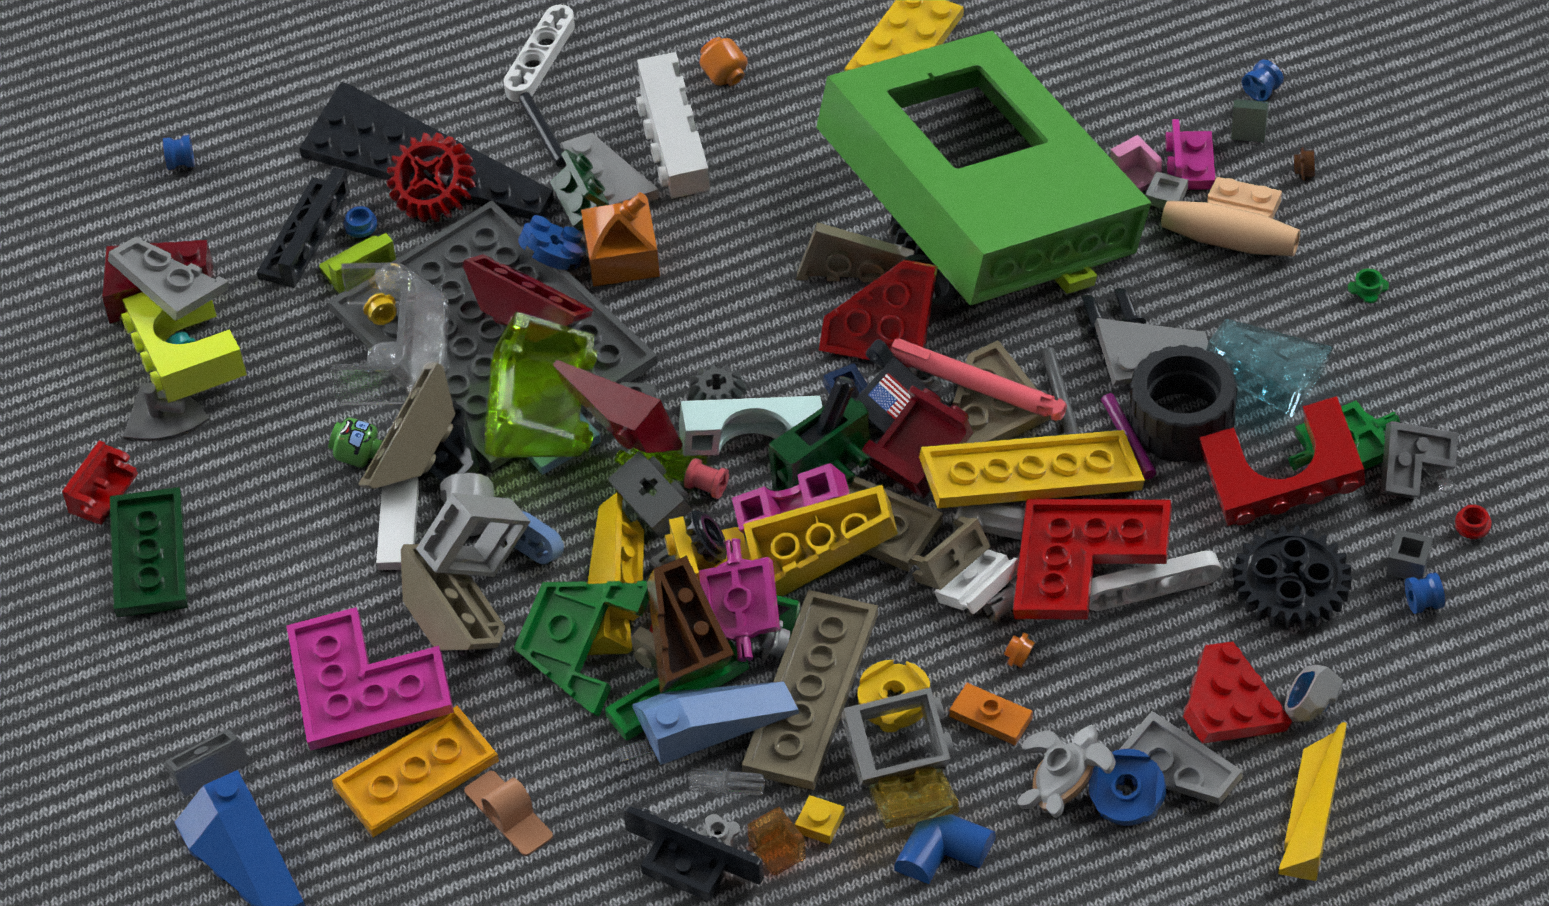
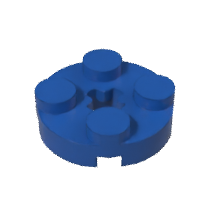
M538 215L533 216L531 221L524 225L518 238L519 245L524 251L526 246L534 251L532 258L556 269L568 270L570 264H575L576 269L580 267L586 254V248L580 241L582 238L580 231L568 226L562 228Z
M1119 749L1112 752L1116 761L1113 771L1105 773L1101 768L1095 766L1089 780V794L1099 815L1114 824L1123 826L1151 821L1157 815L1158 809L1162 806L1166 795V782L1160 767L1149 755L1140 750ZM1125 779H1132L1133 785L1138 786L1136 791L1125 796L1122 791L1117 790L1118 785L1125 784Z

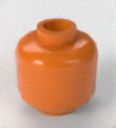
M716 37L702 47L699 59L700 67L714 84L718 86L726 84L733 86L744 78V70L748 64L747 57L732 39Z

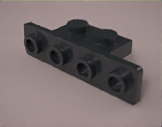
M628 805L624 810L626 830L655 842L641 864L642 874L707 901L711 900L727 872L758 885L762 883L764 879L763 861L755 853L726 845L717 837H706L696 833L680 822L672 823L659 818L648 809H637Z

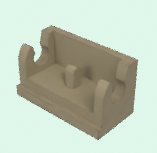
M959 516L953 522L959 527L954 533L927 556L913 555L908 560L910 564L916 565L921 569L916 570L912 574L916 582L941 590L990 548V544L977 518L969 519Z

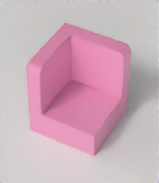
M1138 135L1111 149L1110 158L1141 192L1149 188L1156 171L1161 172L1162 170L1161 157Z

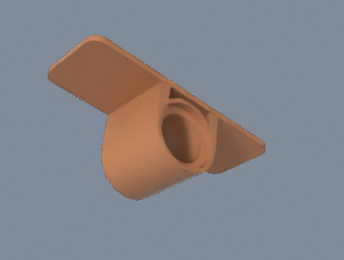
M488 771L465 787V794L522 855L528 856L553 838V833L533 813L531 798L524 786L516 778L513 777L504 782L495 771Z

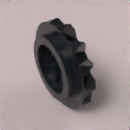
M699 510L689 513L688 517L685 518L686 533L691 538V544L696 547L698 554L703 555L707 562H712L716 565L725 560L727 557L726 540L717 523L709 515Z

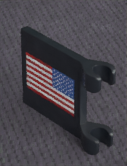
M877 339L866 351V356L875 364L883 367V369L861 393H859L854 385L855 389L851 398L865 405L869 412V423L884 435L910 401L908 390L912 385L921 391L924 388L931 389L903 365L882 340Z

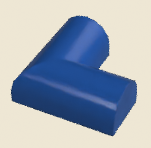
M927 805L894 865V871L929 884L945 855L980 868L996 839L995 831L942 810L936 816L925 818L936 809Z

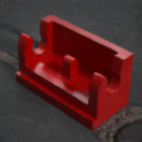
M99 440L62 490L68 513L102 525L110 514V496L124 494L138 475L135 467L125 464L130 459V456L124 451L108 446L105 442Z

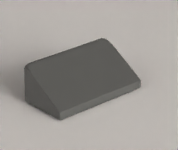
M226 729L166 760L163 764L180 792L184 796H188L201 789L203 785L247 765L249 758L241 740L232 731Z

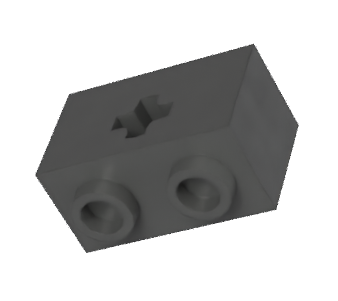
M638 451L611 475L608 481L661 539L670 531L669 519L682 516L684 518L692 511L685 501L689 494L676 480L670 484L663 477L667 471L654 456L647 460ZM652 488L657 491L654 496L648 493Z

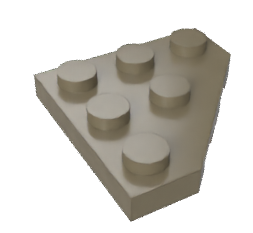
M998 340L968 354L966 364L1038 390ZM958 385L953 405L958 406L968 414V421L974 432L966 443L1008 440L1051 419V416L1044 417L960 385Z

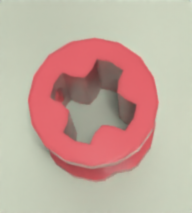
M694 458L687 468L684 487L688 489L695 487L711 493L713 498L719 499L727 487L729 470L725 468L718 470L702 464V460Z

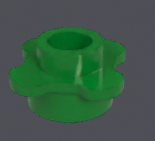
M1369 268L1360 270L1356 274L1355 281L1348 284L1349 293L1357 294L1366 303L1370 304L1377 302L1378 296L1389 289V283L1383 279L1381 273Z

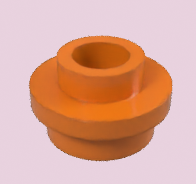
M1024 632L1021 638L1015 635L1012 637L1004 652V655L1009 657L1007 665L1010 667L1013 664L1020 668L1023 667L1035 645L1034 641L1028 639L1029 634Z

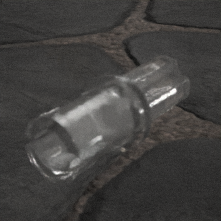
M725 767L724 770L691 768L689 774L690 792L722 793L723 797H728L729 793L762 795L765 788V778L762 774L730 772L729 767Z

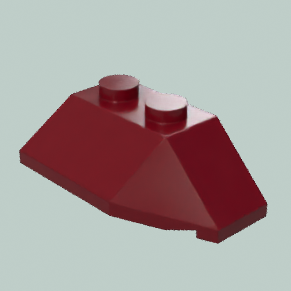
M482 254L465 259L463 262V269L480 310L492 316L496 323L519 330L520 334L525 338L538 340L541 337L554 334L592 316L593 309L514 268L500 264L489 256Z

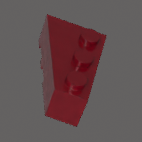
M207 240L150 243L171 253V259L186 266L192 263L202 268L203 274L213 278L214 266ZM106 246L102 299L109 324L120 321L119 316L126 313L123 302L124 298L142 292L108 261L109 251L118 246Z

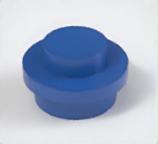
M354 207L346 214L343 223L344 229L352 237H366L376 230L377 218L367 207Z

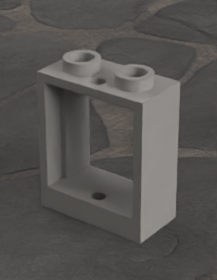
M451 493L416 550L435 572L495 577L531 521L512 499ZM479 521L489 522L474 547L463 546Z
M931 687L843 709L841 718L860 788L947 767L950 755L954 754L951 736L949 732L943 733L940 719H944L941 700L939 697H933ZM921 707L934 756L876 770L863 721Z

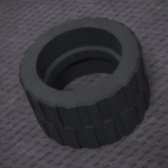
M1178 345L1154 351L1147 358L1140 361L1137 369L1132 374L1130 385L1129 423L1142 447L1147 452H1151L1161 459L1165 458L1174 462H1193L1203 459L1200 437L1235 427L1238 387L1235 381L1236 376L1224 359L1219 358L1214 352L1204 350L1201 347ZM1172 394H1190L1205 400L1211 406L1195 413H1176L1162 408L1155 402Z

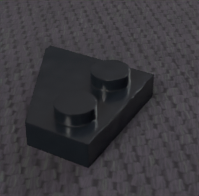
M455 400L452 402L455 416L451 421V424H453L452 431L448 438L437 446L434 452L436 459L429 469L441 482L451 475L476 473L480 469L464 408Z

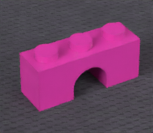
M829 463L798 474L799 484L790 489L772 491L764 486L733 497L732 502L739 531L745 534L743 526L745 523L850 494L845 474Z

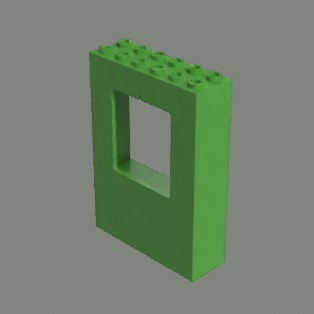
M993 31L827 76L816 128L929 259L938 266V269L970 306L1059 278L1066 273L1072 274L1083 270L1085 267L1090 266L1091 268L1137 252L1151 201ZM979 87L1032 147L963 168H954L901 108Z

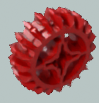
M436 132L434 137L431 138L429 134L423 133L421 142L415 137H411V146L409 148L400 145V151L402 152L400 157L391 156L396 166L387 168V173L392 176L391 179L386 181L387 186L393 189L389 193L390 198L393 201H397L396 207L400 211H406V215L412 219L418 216L420 221L427 222L429 217H431L434 222H439L441 213L447 218H452L451 209L455 207L458 210H463L460 200L462 198L465 200L471 199V195L466 189L476 187L475 182L470 179V177L476 174L475 168L470 166L473 162L472 157L469 154H465L466 148L462 144H456V140L450 136L444 139L442 134ZM442 155L440 158L436 156L431 161H422L423 159L430 156ZM413 169H415L414 178L409 183L410 175ZM424 170H427L430 174H433L435 176L434 179L439 184L436 185L432 181H429L428 176L424 173ZM453 173L452 181L448 187V177ZM431 194H440V196L430 200H420L422 197L426 199Z

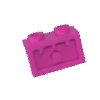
M1172 119V132H1166L1165 134L1166 152H1172V156H1167V174L1187 179V190L1211 189L1215 182L1212 131L1180 132L1179 119Z

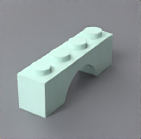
M796 396L681 401L679 431L683 443V455H719L722 446L729 439L741 434L757 433L777 439L822 408L821 397Z

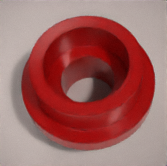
M1467 505L1457 513L1455 528L1460 535L1469 539H1479L1490 532L1492 521L1487 510L1482 506Z

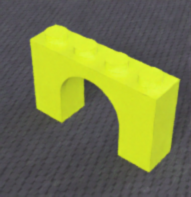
M144 292L123 299L126 313L121 314L125 329L127 333H130L137 353L141 352L142 363L146 372H150L151 381L155 385L157 392L163 391L168 403L247 375L240 348L230 329L192 343L171 344L165 342L172 334L183 328L217 317L212 300L175 321Z

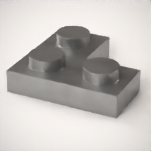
M1393 421L1387 423L1380 493L1410 499L1419 497L1422 465L1446 470L1456 468L1458 433Z

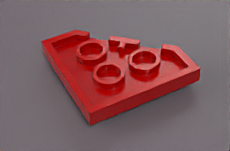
M903 260L824 316L819 351L870 360L866 356V351L875 340H882L891 350L894 340L898 338L925 348L938 266Z
M1225 642L1205 645L1198 658L1197 672L1193 677L1189 691V701L1183 713V718L1202 744L1286 732L1292 720L1235 643Z

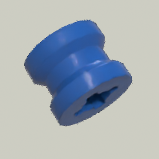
M1263 59L1253 67V71L1248 72L1242 78V86L1252 99L1266 101L1271 96L1272 90H1276L1282 85L1284 77L1279 67L1273 62Z
M190 134L183 135L177 140H173L170 137L163 138L164 156L168 170H174L179 165H185L187 168L195 167Z
M1429 573L1425 578L1419 580L1415 577L1405 580L1406 598L1413 614L1422 613L1425 608L1429 607L1436 610L1444 608L1445 594L1437 573Z

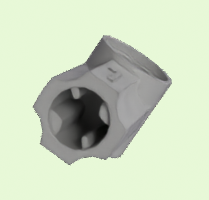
M1003 503L959 506L954 521L959 516L969 519L974 517L978 519L983 532L1021 540L1026 508ZM953 523L954 529L957 530L959 527Z

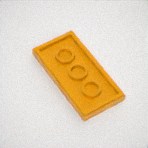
M458 706L453 708L454 713L435 718L332 780L334 789L372 837L377 836L499 762L498 754Z

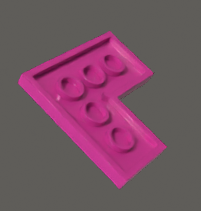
M357 607L286 625L305 734L310 750L454 713L443 656L439 646L369 664L361 618Z

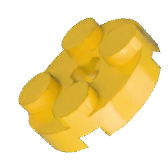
M894 660L877 662L866 669L860 678L858 705L888 698V690H892L895 693L901 690V694L930 688L929 678L914 663L906 661V665L894 664ZM921 707L868 720L879 725L885 732H895L899 728H904L918 722L923 718Z

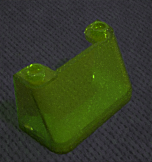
M515 313L497 342L491 359L484 444L485 454L497 458L578 457L583 451L587 452L593 440V432L589 431V424L587 422L580 421L581 403L564 387L553 364L556 360H559L585 371L587 369L592 370L597 360V350L594 349V334L523 313Z

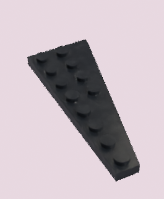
M340 82L299 150L303 158L389 180L392 176L387 173V168L396 166L391 156L400 157L402 155L400 145L409 148L411 146V137H415L421 142L423 133L429 134L431 138L434 137L436 132L442 134L444 139L448 135L348 83ZM456 140V144H462L466 148L465 154H469L473 159L470 166H473L476 170V174L470 177L475 182L476 187L466 189L471 195V199L465 200L462 198L460 201L478 206H483L493 201L505 213L530 220L535 215L545 216L554 200L552 189ZM442 155L430 156L423 159L422 161H431L436 156L440 158ZM413 169L410 175L409 183L414 178L415 169ZM424 170L428 180L438 185L439 183L434 179L435 176ZM453 173L448 177V187L452 181Z

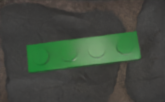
M728 640L734 655L726 667L669 691L720 687L749 669L748 660L746 659V662L738 661L737 647L731 640ZM659 678L652 680L605 708L606 717L626 741L644 731L634 712L633 704L659 695Z

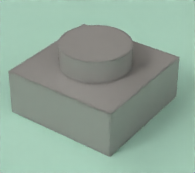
M1156 171L1145 196L1151 201V206L1164 209L1167 201L1183 200L1188 189V180Z

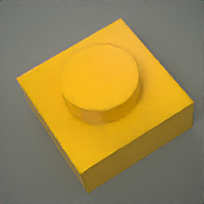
M809 795L795 823V833L831 844L845 815L844 806Z

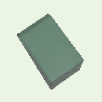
M1235 99L1231 139L1264 142L1269 102Z

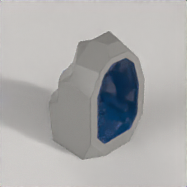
M1321 665L1306 666L1295 678L1286 697L1285 710L1293 723L1301 721L1311 723L1317 715L1326 712L1330 705L1336 703L1343 687V679L1328 667Z

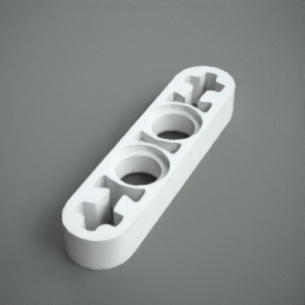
M560 4L554 5L544 13L504 78L505 94L509 100L519 102L518 98L522 93L528 92L531 96L535 93L574 30V15L570 7ZM543 39L554 40V42L550 45L544 46L538 44V42ZM532 60L541 62L536 67L525 66L527 62Z
M1201 551L1168 559L1167 564H1147L1092 578L1089 609L1094 611L1105 610L1207 585L1221 576L1222 568L1213 551Z

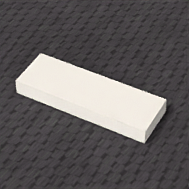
M418 477L382 487L376 560L378 570H401V548L403 544H415L419 496Z

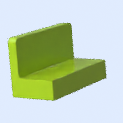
M387 233L379 237L371 236L320 263V271L340 294L396 260L393 240Z

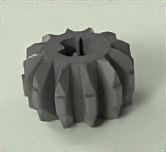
M714 363L710 370L699 368L698 376H691L689 391H687L688 401L745 399L747 394L746 384H744L739 370L731 371L728 364L721 369L717 368Z

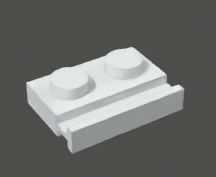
M987 550L941 590L936 589L934 593L939 603L960 610L968 608L970 613L975 614L1017 575L1019 561L1017 558L1009 560L1007 555Z

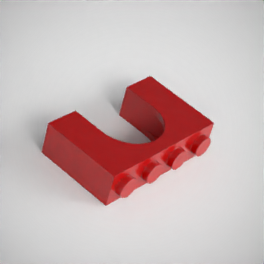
M1337 396L1303 406L1304 424L1315 454L1305 470L1290 478L1271 479L1256 473L1246 462L1234 427L1200 437L1202 456L1227 526L1234 524L1245 525L1251 523L1257 517L1267 514H1282L1288 511L1290 507L1303 503L1315 504L1327 496L1337 493L1348 494L1365 485L1364 467Z

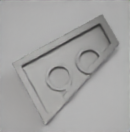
M137 237L109 251L108 261L175 321L228 291V280L220 276L216 279L202 273V268L192 263L186 266L171 259V253Z
M1097 318L1094 323L1113 386L1131 383L1132 374L1137 369L1140 361L1147 358L1150 353L1159 351L1164 347L1187 345L1211 351L1204 331Z
M1153 711L1120 748L1136 749L1149 755L1160 767L1165 778L1166 789L1219 805L1243 778L1241 769Z

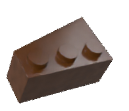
M687 555L653 569L647 581L660 694L726 667L734 653Z

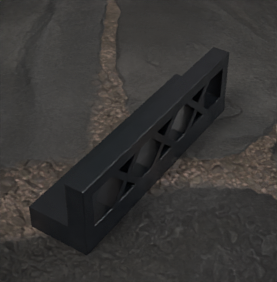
M333 167L326 180L312 177L257 271L258 279L292 288L296 287L350 193L346 170ZM320 190L315 200H313V196L316 193V191ZM301 217H304V219L302 220V222H301V224H300V223H299L300 218H301ZM289 240H291L290 243L288 244L287 248H286V247H285L286 242L289 241ZM278 264L280 272L272 271V266Z

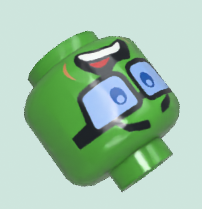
M348 417L342 423L337 422L335 424L328 448L333 450V457L336 460L363 468L370 459L374 458L383 441L377 439L378 429L376 426Z

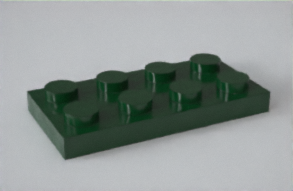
M175 487L110 496L113 602L116 618L188 608L183 495L181 488Z

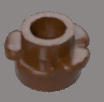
M1304 147L1300 149V154H1294L1295 174H1301L1303 181H1305V177H1315L1314 150H1304Z

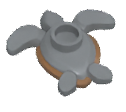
M1093 725L1078 731L1074 735L1072 743L1064 744L1052 731L1035 733L1023 742L1022 750L1025 753L1046 754L1034 772L1033 789L1019 797L1018 805L1021 809H1033L1036 805H1039L1044 811H1048L1053 817L1057 818L1062 814L1064 805L1078 796L1086 787L1092 776L1094 766H1098L1105 773L1113 771L1116 763L1114 755L1104 744L1098 743L1099 735Z

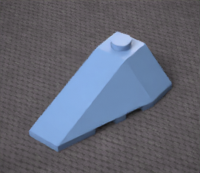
M784 681L669 691L633 704L634 712L660 765L799 714L798 708Z

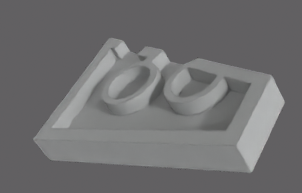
M593 133L561 142L563 151L567 149L576 155L581 153L589 159L593 165L591 171L594 177L605 188L603 193L609 205L631 200L639 192L646 195L648 202L659 198V190L656 186Z

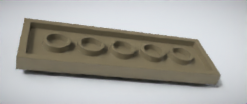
M808 590L773 681H784L798 708L799 714L754 731L742 762V773L811 790L815 789L878 617V605Z

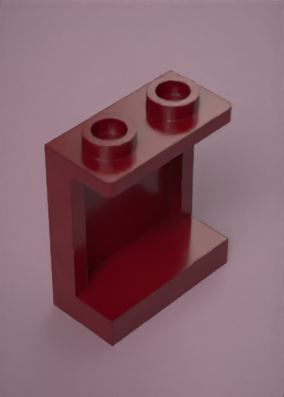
M912 385L908 390L910 401L877 444L869 439L862 448V451L869 456L868 465L924 499L931 489L919 459L921 447L964 444L974 432L968 421L969 416L965 411L956 405L948 407L941 403L940 397L927 388L921 391Z

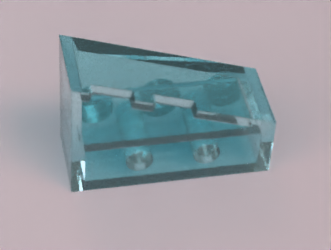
M1225 319L1210 339L1206 350L1214 352L1219 358L1224 359L1229 364V368L1233 370L1236 376L1235 381L1239 388L1292 417L1324 372L1333 347Z

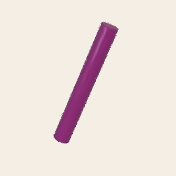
M1108 393L1104 395L1101 402L1116 429L1125 431L1144 479L1153 478L1156 475V470L1114 394Z

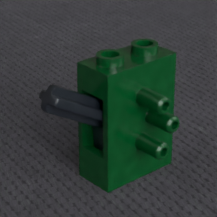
M844 376L836 378L825 406L769 443L773 490L780 491L795 487L799 484L798 474L829 463L844 473L847 484H851L855 479V474L851 470L856 466L860 468L865 467L869 463V456L862 451V448L870 439L869 412L862 402L851 398L855 389V383L852 379Z

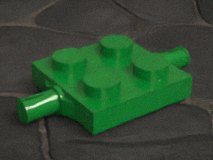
M1357 400L1342 406V411L1364 470L1382 463L1385 445L1383 431H1386V424L1391 421L1400 423L1398 415L1393 411L1376 419L1366 413ZM1304 423L1295 426V436L1305 448V451L1288 458L1289 464L1293 467L1294 471L1310 464L1315 454Z

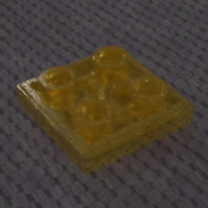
M925 767L916 770L912 775L904 777L893 775L879 779L878 783L868 786L870 798L886 829L960 812L958 799L944 773L939 768Z

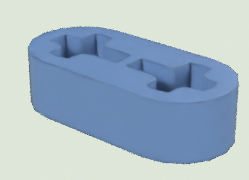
M522 511L531 522L514 548L539 564H547L561 557L564 551V544L560 535L531 514Z

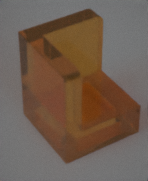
M779 806L747 824L749 846L762 859L772 875H778L806 858L803 835Z

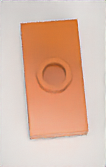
M966 683L949 709V717L1016 746L1033 719V711Z

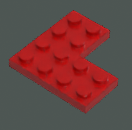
M1027 499L1013 605L1014 619L1088 620L1094 564H1167L1172 515L1171 500Z

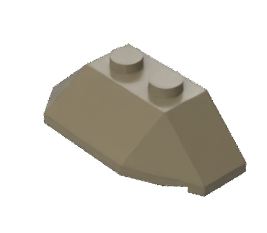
M438 362L425 364L368 469L361 478L359 486L370 489L383 487L421 476L423 472H428L436 459L434 452L439 443L444 442L450 435L453 428L451 421L455 416L443 365Z
M403 544L401 548L403 602L433 647L439 646L441 651L497 648L504 633L505 625L472 577L464 574L435 572L416 550L419 544Z

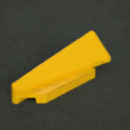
M618 492L603 502L598 508L588 584L607 583V581H620L622 583L643 581L644 529L638 520L629 521L622 510L624 498ZM609 606L588 655L628 654L632 651L629 620L634 621L640 616Z
M1347 722L1340 723L1334 733L1303 749L1285 838V854L1279 866L1278 874L1317 881L1345 741Z

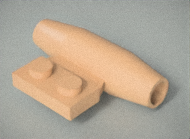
M1216 178L1208 194L1207 202L1167 201L1161 219V226L1200 243L1250 254L1295 256L1300 239L1299 229L1273 219L1281 203L1282 191L1266 186L1239 182L1230 178Z

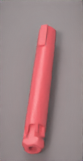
M899 338L895 339L891 346L893 355L902 364L1032 413L1044 417L1051 416V420L1054 421L1062 420L1065 415L1067 404L1063 399L1059 398L1057 401L1054 396Z

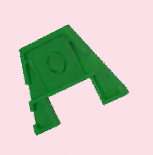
M586 581L542 582L514 649L590 713L599 717L612 687L606 682L581 674V669L609 606L641 617L643 616L649 602L647 581H637V583L607 581V583L588 584Z

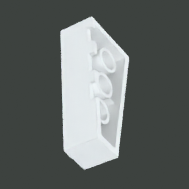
M676 52L637 60L641 96L636 97V105L639 116L646 117V120H643L646 139H653L654 142L650 144L654 163L660 162L661 167H658L661 186L668 187L671 199L710 191L708 166L699 133L696 131L691 105H688L683 76H679V61Z

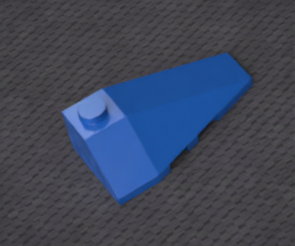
M236 770L203 785L175 821V825L190 854L198 861L201 859L213 869L214 874L219 879L227 881L251 906H305L295 882L239 771Z

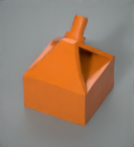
M639 192L631 200H625L623 203L581 210L593 286L660 277L657 245L648 198L645 194Z

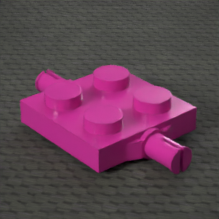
M733 538L732 541L730 539L725 541L727 562L714 568L699 570V577L702 589L727 641H736L737 660L746 662V659L748 661L753 660L751 638L759 634L780 631L773 561L769 557L755 560L742 559L740 539Z

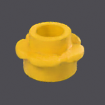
M383 293L371 296L364 305V314L368 315L367 318L376 325H384L391 322L397 313L395 298L390 294L385 296Z

